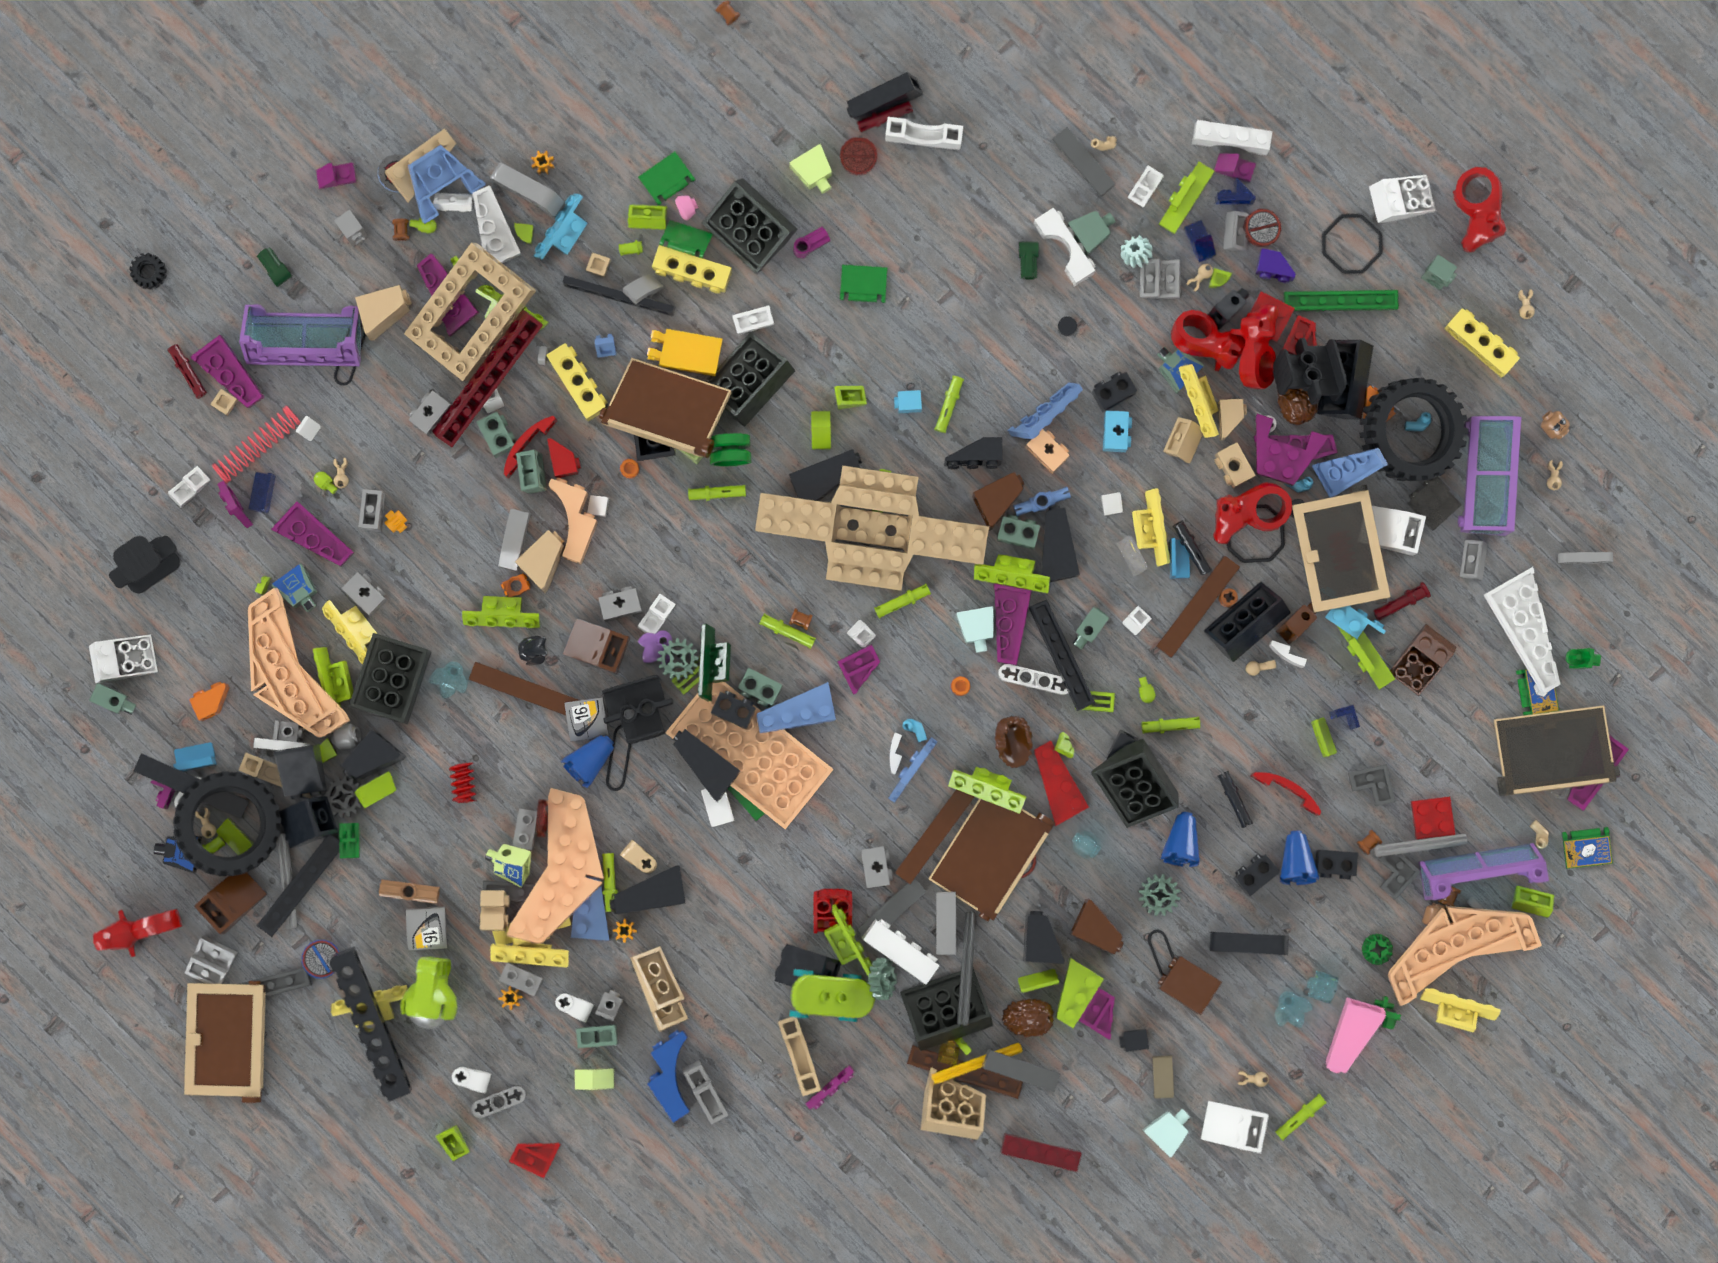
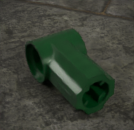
M1019 242L1021 279H1037L1039 242Z
M270 247L259 252L257 258L267 270L268 276L276 287H279L293 277Z

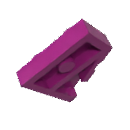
M224 480L217 485L220 489L218 494L223 502L227 503L225 508L231 516L235 515L246 528L252 526V521L244 514V508L233 490Z
M872 644L837 661L853 695L858 692L862 684L880 663Z
M1098 988L1078 1021L1110 1040L1115 997Z

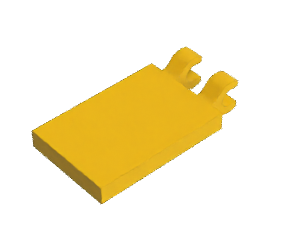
M666 329L665 334L652 330L651 342L663 343L662 352L654 348H648L647 359L660 361L659 367L716 376L723 340L722 338Z

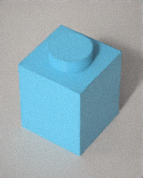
M921 390L898 391L897 397H894V407L898 408V413L921 412Z

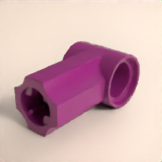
M823 226L795 240L793 252L796 257L805 258L809 253L831 241ZM804 244L807 250L799 251L797 246Z

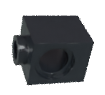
M1147 1030L1123 1031L1122 1036H1119L1120 1048H1124L1125 1052L1149 1049Z

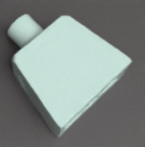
M993 606L957 612L956 617L965 642H974L976 653L987 651L986 640L993 639Z
M1183 1109L1175 1116L1167 1111L1147 1125L1143 1131L1169 1157H1172L1189 1132L1183 1124L1190 1116Z

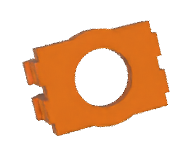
M523 573L511 577L501 584L502 589L506 590L504 594L507 597L518 596L530 590V583L527 581L526 574ZM516 580L522 583L521 590L517 592L511 589L512 582Z

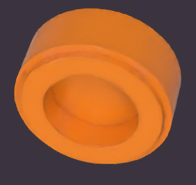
M626 459L621 463L620 471L625 478L632 479L639 474L640 468L635 460Z
M956 677L951 683V690L957 696H964L970 690V682L965 677Z

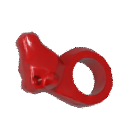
M1485 167L1469 169L1457 181L1453 197L1456 205L1470 216L1467 233L1462 239L1461 245L1464 251L1472 253L1479 247L1493 242L1498 237L1504 236L1506 226L1501 218L1502 183L1494 172ZM1478 177L1488 178L1492 185L1489 197L1481 203H1470L1466 199L1465 194L1469 182Z
M1262 304L1258 310L1248 313L1241 320V329H1231V334L1240 335L1245 340V346L1240 358L1239 376L1242 384L1247 388L1266 389L1274 380L1272 370L1276 355L1273 348L1269 345V341L1276 332L1275 321L1278 317V308L1271 304Z
M1198 310L1183 312L1175 320L1171 330V340L1181 352L1193 356L1214 358L1216 360L1214 371L1218 372L1221 366L1226 369H1232L1240 361L1245 346V340L1242 336L1231 334V330L1220 333L1214 320L1208 314ZM1183 327H1196L1205 334L1206 338H1194L1187 334Z
M1269 482L1259 484L1236 497L1231 495L1220 497L1216 501L1214 540L1218 544H1227L1232 536L1247 524L1261 531L1271 532L1278 530L1291 515L1292 499L1284 488ZM1271 493L1279 495L1282 501L1279 513L1269 519L1258 517L1256 506L1260 498Z
M173 909L131 922L127 920L124 911L119 910L120 920L94 933L93 943L97 950L128 949L130 956L135 957V943L137 940L182 927L181 917L178 909Z

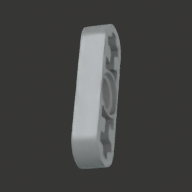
M1613 552L1557 554L1558 564L1614 562Z
M514 1086L480 1099L472 1105V1113L478 1118H483L517 1105L526 1099V1090L522 1086ZM515 1089H517L518 1092L522 1091L523 1095L520 1096L521 1100L513 1098L510 1099L512 1104H508V1097L505 1095L506 1092H508V1096H510L515 1093ZM501 1096L504 1098L505 1103L502 1107L494 1105L495 1097ZM490 1099L493 1111H490V1107L483 1110L484 1114L476 1111L478 1103L484 1106L489 1104L486 1100Z

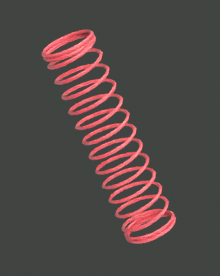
M285 406L282 410L293 426L279 413L276 414L286 430L271 417V421L281 436L267 422H265V425L274 439L259 427L269 445L254 431L253 434L263 449L247 436L257 454L241 441L252 460L238 446H235L245 463L231 450L229 452L240 469L226 455H224V458L234 473L220 460H218V463L227 476L215 463L212 464L214 470L225 483L231 481L228 472L237 477L233 466L240 472H243L238 460L246 467H249V464L245 457L251 462H255L250 451L258 458L261 456L257 448L266 453L262 442L269 448H272L267 436L276 444H278V440L274 433L281 439H284L278 426L285 433L290 434L285 423L292 429H296L290 417L298 426L301 424L300 420L288 406Z

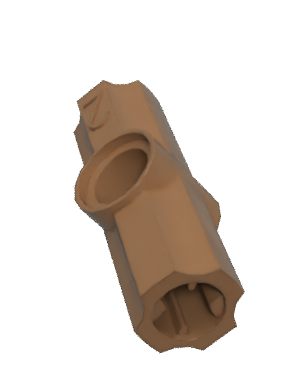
M381 879L379 896L434 904L438 903L440 887ZM408 886L414 889V894L411 897H407L405 894V889Z

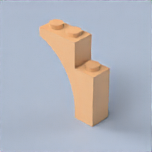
M558 477L556 480L550 479L548 486L562 500L568 517V538L562 557L582 565L598 523L594 519V515L584 512L583 515L581 514L588 493L580 485L574 484V487L567 485L568 481Z

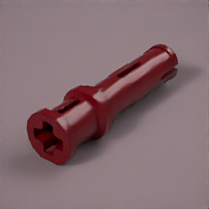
M1421 582L1419 586L1412 590L1407 589L1404 595L1373 610L1376 619L1380 621L1408 605H1416V602L1425 597H1431V594L1425 583Z

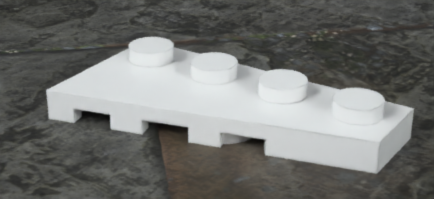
M489 185L473 192L482 247L501 263L520 256L519 248L491 186Z

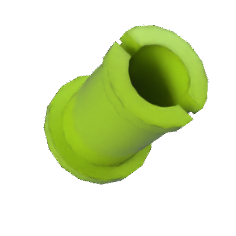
M635 240L632 243L619 244L620 256L635 253L640 255L643 252L642 241Z
M219 835L208 844L202 845L204 849L212 854L226 846Z

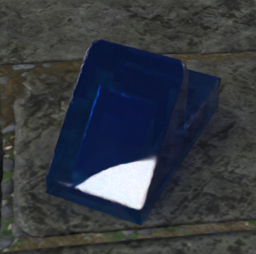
M1238 178L1234 181V192H1231V190H1221L1215 196V204H1253L1255 202V195Z
M1202 220L1184 227L1198 263L1216 256L1212 235L1207 233Z

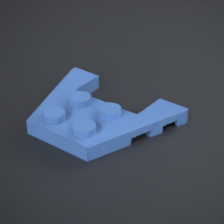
M441 145L408 165L423 224L439 215L429 197L458 178L462 180L470 194L486 185L484 181L476 177L471 170L462 165L457 158Z
M931 737L920 753L918 751L914 753L910 759V762H912L909 768L904 767L898 776L901 780L888 799L895 803L938 741Z

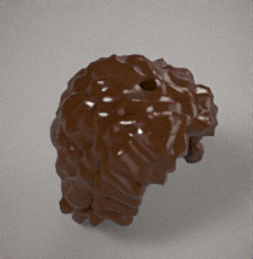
M1288 389L1285 395L1278 393L1277 402L1279 408H1281L1280 412L1287 422L1293 425H1301L1315 418L1317 404L1312 405L1310 403L1307 391L1303 389Z
M1019 716L1001 719L997 723L994 737L996 741L995 748L999 752V758L1003 759L1002 761L1006 763V766L1011 768L1025 766L1029 756L1032 754L1030 751L1033 746L1032 732L1027 725L1028 722Z
M1022 999L1017 1001V1003L1012 1001L1011 1005H1008L1007 1009L1003 1010L1002 1021H1004L1007 1029L1015 1035L1019 1034L1024 1037L1042 1036L1053 1027L1054 1018L1052 1016L1054 1011L1046 1001Z

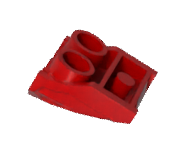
M820 889L814 891V934L824 932V930L838 924L832 913V906L835 904L838 909L844 911L846 924L852 926V891L845 889Z

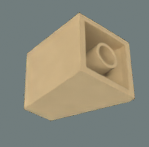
M400 285L355 297L364 332L371 341L378 338L410 311L409 305L412 304L409 293H407L406 289L403 290Z
M549 530L515 561L544 593L548 591L565 549L562 545L564 543L563 539L555 531L551 533Z

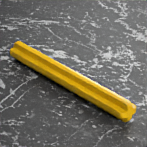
M1015 1043L995 1052L1011 1057L1022 1053V1047L1020 1043ZM986 1054L932 1074L933 1083L938 1084L981 1068Z

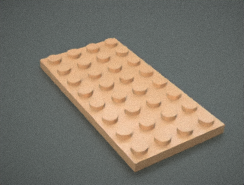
M726 682L713 683L712 701L707 702L703 700L697 693L666 731V734L673 739L679 731L683 732L686 729L738 768L741 773L731 786L786 830L834 769L785 730L760 734L756 714L762 711L757 707L747 730L712 715L711 711L720 692L725 693V691H729L735 694V698L740 701L744 698ZM723 700L720 703L722 710H728L731 707V702L728 700ZM746 708L738 710L740 718H746L749 714Z

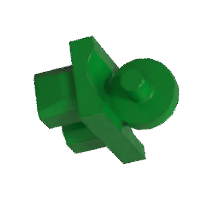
M1591 648L1571 649L1566 653V661L1569 664V669L1592 668V666H1600L1601 655L1594 654V649Z
M339 823L340 858H360L359 823Z
M1383 996L1382 1000L1375 999L1374 1005L1385 1009L1386 1016L1382 1027L1393 1030L1396 1021L1400 1020L1401 1015L1386 1011V1008L1392 1010L1394 1008V1004L1388 1003V996Z

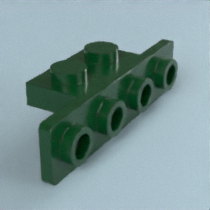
M702 624L698 694L700 698L709 702L712 701L713 683L729 681L731 644L727 642L715 644V628L708 624Z

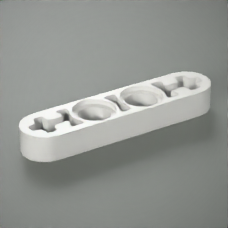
M1011 664L1002 665L998 671L999 678L1005 682L1059 695L1068 694L1067 689L1060 691L1061 688L1058 686H1054V690L1051 689L1053 678L1057 679L1055 683L1061 684L1063 681L1061 676ZM1010 668L1012 673H1016V669L1020 670L1017 675V681L1013 680L1015 676L1012 675L1005 678L1002 670ZM1023 672H1028L1031 675V680L1027 683L1022 682L1020 679V675ZM1043 676L1048 677L1050 680V684L1047 687H1042L1039 684V679Z

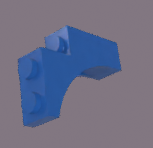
M676 1030L668 1036L670 1038L669 1041L666 1043L660 1041L652 1047L654 1051L651 1052V1055L663 1073L656 1072L649 1077L651 1081L647 1083L673 1123L690 1112L679 1091L676 1078L678 1054L688 1037L684 1030L682 1032Z

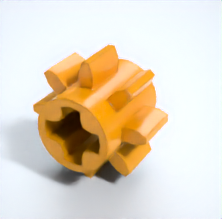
M537 151L538 155L536 158H531L535 162L532 168H538L539 175L541 172H546L548 175V170L555 168L550 163L554 161V157L548 158V151H545L544 154H540ZM544 160H546L547 164L543 163L542 166H540L539 162H543Z
M390 510L385 515L387 520L384 523L393 533L397 530L401 533L407 528L404 523L408 520L399 510L395 513Z
M627 919L623 920V924L616 922L618 928L614 929L613 932H617L618 936L615 939L617 940L621 937L623 938V943H626V938L628 937L633 940L632 933L637 932V930L632 928L634 922L627 924ZM622 926L629 927V935H621Z
M509 986V991L501 990L504 995L498 998V1000H503L504 1004L502 1007L509 1005L510 1010H513L514 1004L521 1006L518 1001L523 996H519V989L513 991L512 986ZM507 994H514L513 998L515 1001L508 1002Z

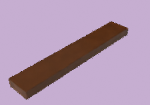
M1224 556L1157 644L1156 648L1172 658L1240 566Z
M478 662L474 663L468 679L565 716L566 702L581 701Z
M956 790L896 870L895 874L910 885L975 796Z
M912 1045L907 1064L928 1071L932 1067L939 1072L965 1061L927 1049L920 1051L919 1047ZM982 1067L953 1078L1016 1099L1019 1098L1023 1085L1022 1081L983 1069Z

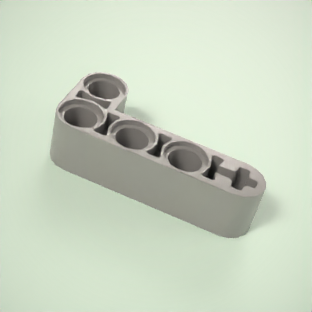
M499 162L489 178L498 186L536 205L542 212L552 218L556 217L565 203L550 188Z

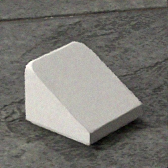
M495 389L483 406L488 414L504 406L497 389Z
M305 416L296 432L308 441H312L321 426L308 416Z
M1120 492L1101 496L1104 516L1123 513Z
M590 495L587 513L606 518L609 498Z
M1137 606L1122 623L1134 635H1137L1152 618Z
M858 620L847 632L862 649L876 636L861 620Z

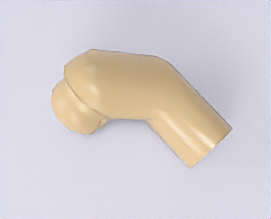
M1108 136L1106 142L1095 138L1091 141V146L1100 151L1114 149L1117 145L1115 144L1117 139L1116 137Z
M1535 820L1531 823L1530 827L1536 832L1537 848L1544 849L1548 845L1549 832Z

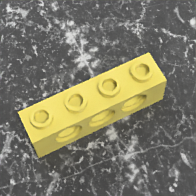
M661 245L658 246L652 268L657 275L666 277L667 274L673 276V279L679 282L686 280L692 282L691 285L698 288L705 286L710 288L709 291L717 294L726 292L732 273L731 267ZM672 261L679 263L675 269L669 268L668 265ZM689 267L697 269L693 275L688 274L686 270ZM711 272L715 277L712 280H706L704 278L705 274Z
M1462 308L1444 328L1501 378L1520 359L1515 349L1512 347L1508 348L1503 344L1502 338L1489 332V328L1484 323H1479L1475 320L1474 315L1469 310ZM1465 325L1470 326L1473 333H1467L1464 329ZM1479 338L1486 339L1487 346H1482L1479 343ZM1494 350L1500 351L1502 357L1496 358L1493 353Z
M564 343L546 355L586 420L590 421L600 415L601 409L606 408L607 401L602 394H597L595 390L597 385L592 378L588 379L585 375L587 369L582 362L578 363L575 359L578 355L573 347L570 346L568 348L567 344ZM567 361L573 362V367L569 370L563 368L564 363ZM577 377L583 378V383L579 386L573 384L574 379ZM587 393L593 394V399L589 402L583 400L584 395Z

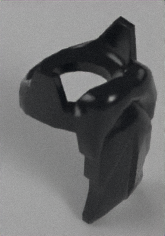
M532 636L523 638L519 643L518 654L521 660L527 662L526 665H538L544 662L545 656H547V650L545 649L546 637Z

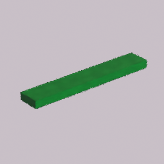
M1398 290L1284 292V303L1295 308L1294 312L1399 309Z

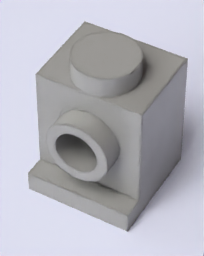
M275 720L273 740L300 743V739H303L304 735L303 727L294 722ZM287 728L291 729L290 735L285 734Z
M610 990L609 993L604 992L595 1014L615 1021L624 1000L620 998L621 994ZM608 1001L613 1002L612 1008L606 1006Z

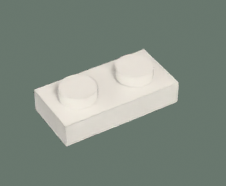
M435 193L433 205L436 210L466 212L472 210L474 198L473 194Z
M769 306L732 315L737 335L774 325Z

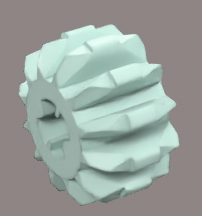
M1140 235L1136 239L1132 236L1130 241L1125 240V245L1121 246L1122 252L1120 255L1127 266L1131 265V267L1135 268L1136 265H1139L1142 268V263L1148 264V258H1152V245L1147 238L1143 239Z

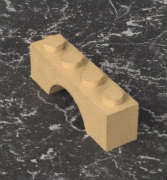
M789 1017L778 1021L802 1096L820 1091L821 1086L798 1017Z

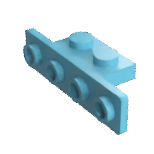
M574 193L567 198L566 206L556 215V221L553 226L547 229L543 242H540L535 248V258L543 260L552 245L568 255L587 225L586 221L573 213L583 196Z
M1326 587V589L1320 588L1319 591L1329 598H1337L1335 597L1336 592L1329 587ZM1351 606L1331 609L1325 616L1326 619L1358 639L1367 624L1382 634L1386 632L1382 629L1384 627L1382 623L1376 619L1373 622L1367 618L1368 614L1360 608L1357 611Z

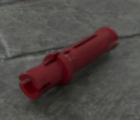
M910 101L878 114L872 113V116L856 121L857 125H859L860 133L873 127H881V124L887 122L888 117L898 118L912 113L913 109L911 108Z
M175 344L169 347L167 351L176 363L175 367L181 371L196 398L198 399L206 395L207 391L189 364L190 360L185 357L179 345Z

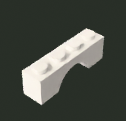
M888 117L885 141L960 150L963 126L951 124L927 126L910 122L907 119Z
M1197 120L1194 127L1192 144L1208 147L1215 145L1235 146L1246 150L1248 153L1267 155L1270 150L1272 131Z
M1052 208L1036 218L1034 225L1043 239H1056L1065 244L1070 254V261L1065 268V273L1073 285L1076 286L1094 275V268L1096 267L1092 259H1087L1085 256V249L1082 244L1075 241L1073 230L1064 224L1063 221L1065 219L1061 212H1056Z

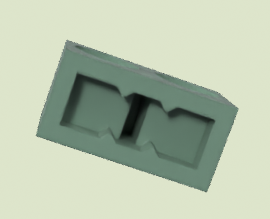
M1437 255L1421 279L1441 290L1444 286L1448 287L1457 275L1455 273L1457 266Z
M495 412L477 421L495 458L511 451L516 439L512 431L508 433L505 427L508 423L504 415L499 416L498 412ZM491 422H498L497 429H489V424ZM501 438L507 439V444L504 447L497 445L498 440Z
M536 450L516 453L521 491L528 494L547 491L542 453Z
M1008 514L1007 517L1003 516L997 541L1034 550L1040 525H1036L1037 522L1034 520L1026 519L1024 522L1018 520L1017 516ZM1007 524H1011L1014 526L1015 531L1011 534L1006 533L1004 527ZM1025 529L1032 530L1033 537H1024L1023 531Z
M748 668L738 689L741 691L740 694L748 699L752 696L758 699V704L767 708L768 705L773 707L783 685ZM750 679L755 680L757 683L756 687L752 690L746 688V682ZM766 688L774 691L771 698L763 696V691Z
M617 1024L576 1029L578 1048L618 1044Z

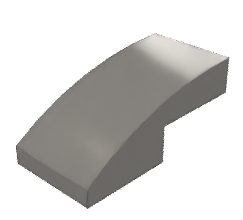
M648 274L625 286L623 293L637 304L647 296L651 298L662 290L664 286L652 274Z

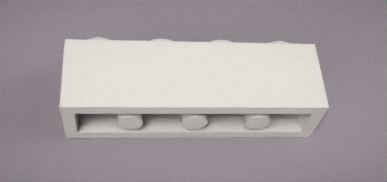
M875 919L862 939L924 984H927L940 966L936 963L938 959L929 952L927 955L922 953V947L915 942L910 944L905 941L906 936L898 930L895 933L889 929L891 925L884 920L877 921Z

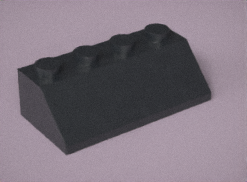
M1335 340L1346 374L1347 384L1337 401H1332L1330 396H1321L1317 414L1341 419L1360 420L1362 419L1374 345L1363 340Z
M1260 582L1209 625L1204 632L1227 658L1235 662L1291 612L1280 596Z

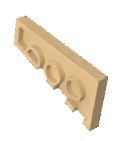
M445 128L384 172L408 203L415 195L408 165L439 145L443 146L448 152L456 145V142Z

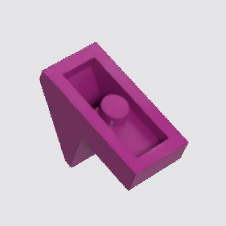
M1219 153L1214 169L1216 173L1250 183L1256 163L1240 159V154Z
M353 162L335 166L332 163H328L316 170L319 189L357 182Z
M154 780L150 783L163 788V791H160L156 797L158 802L156 806L168 810L176 790Z

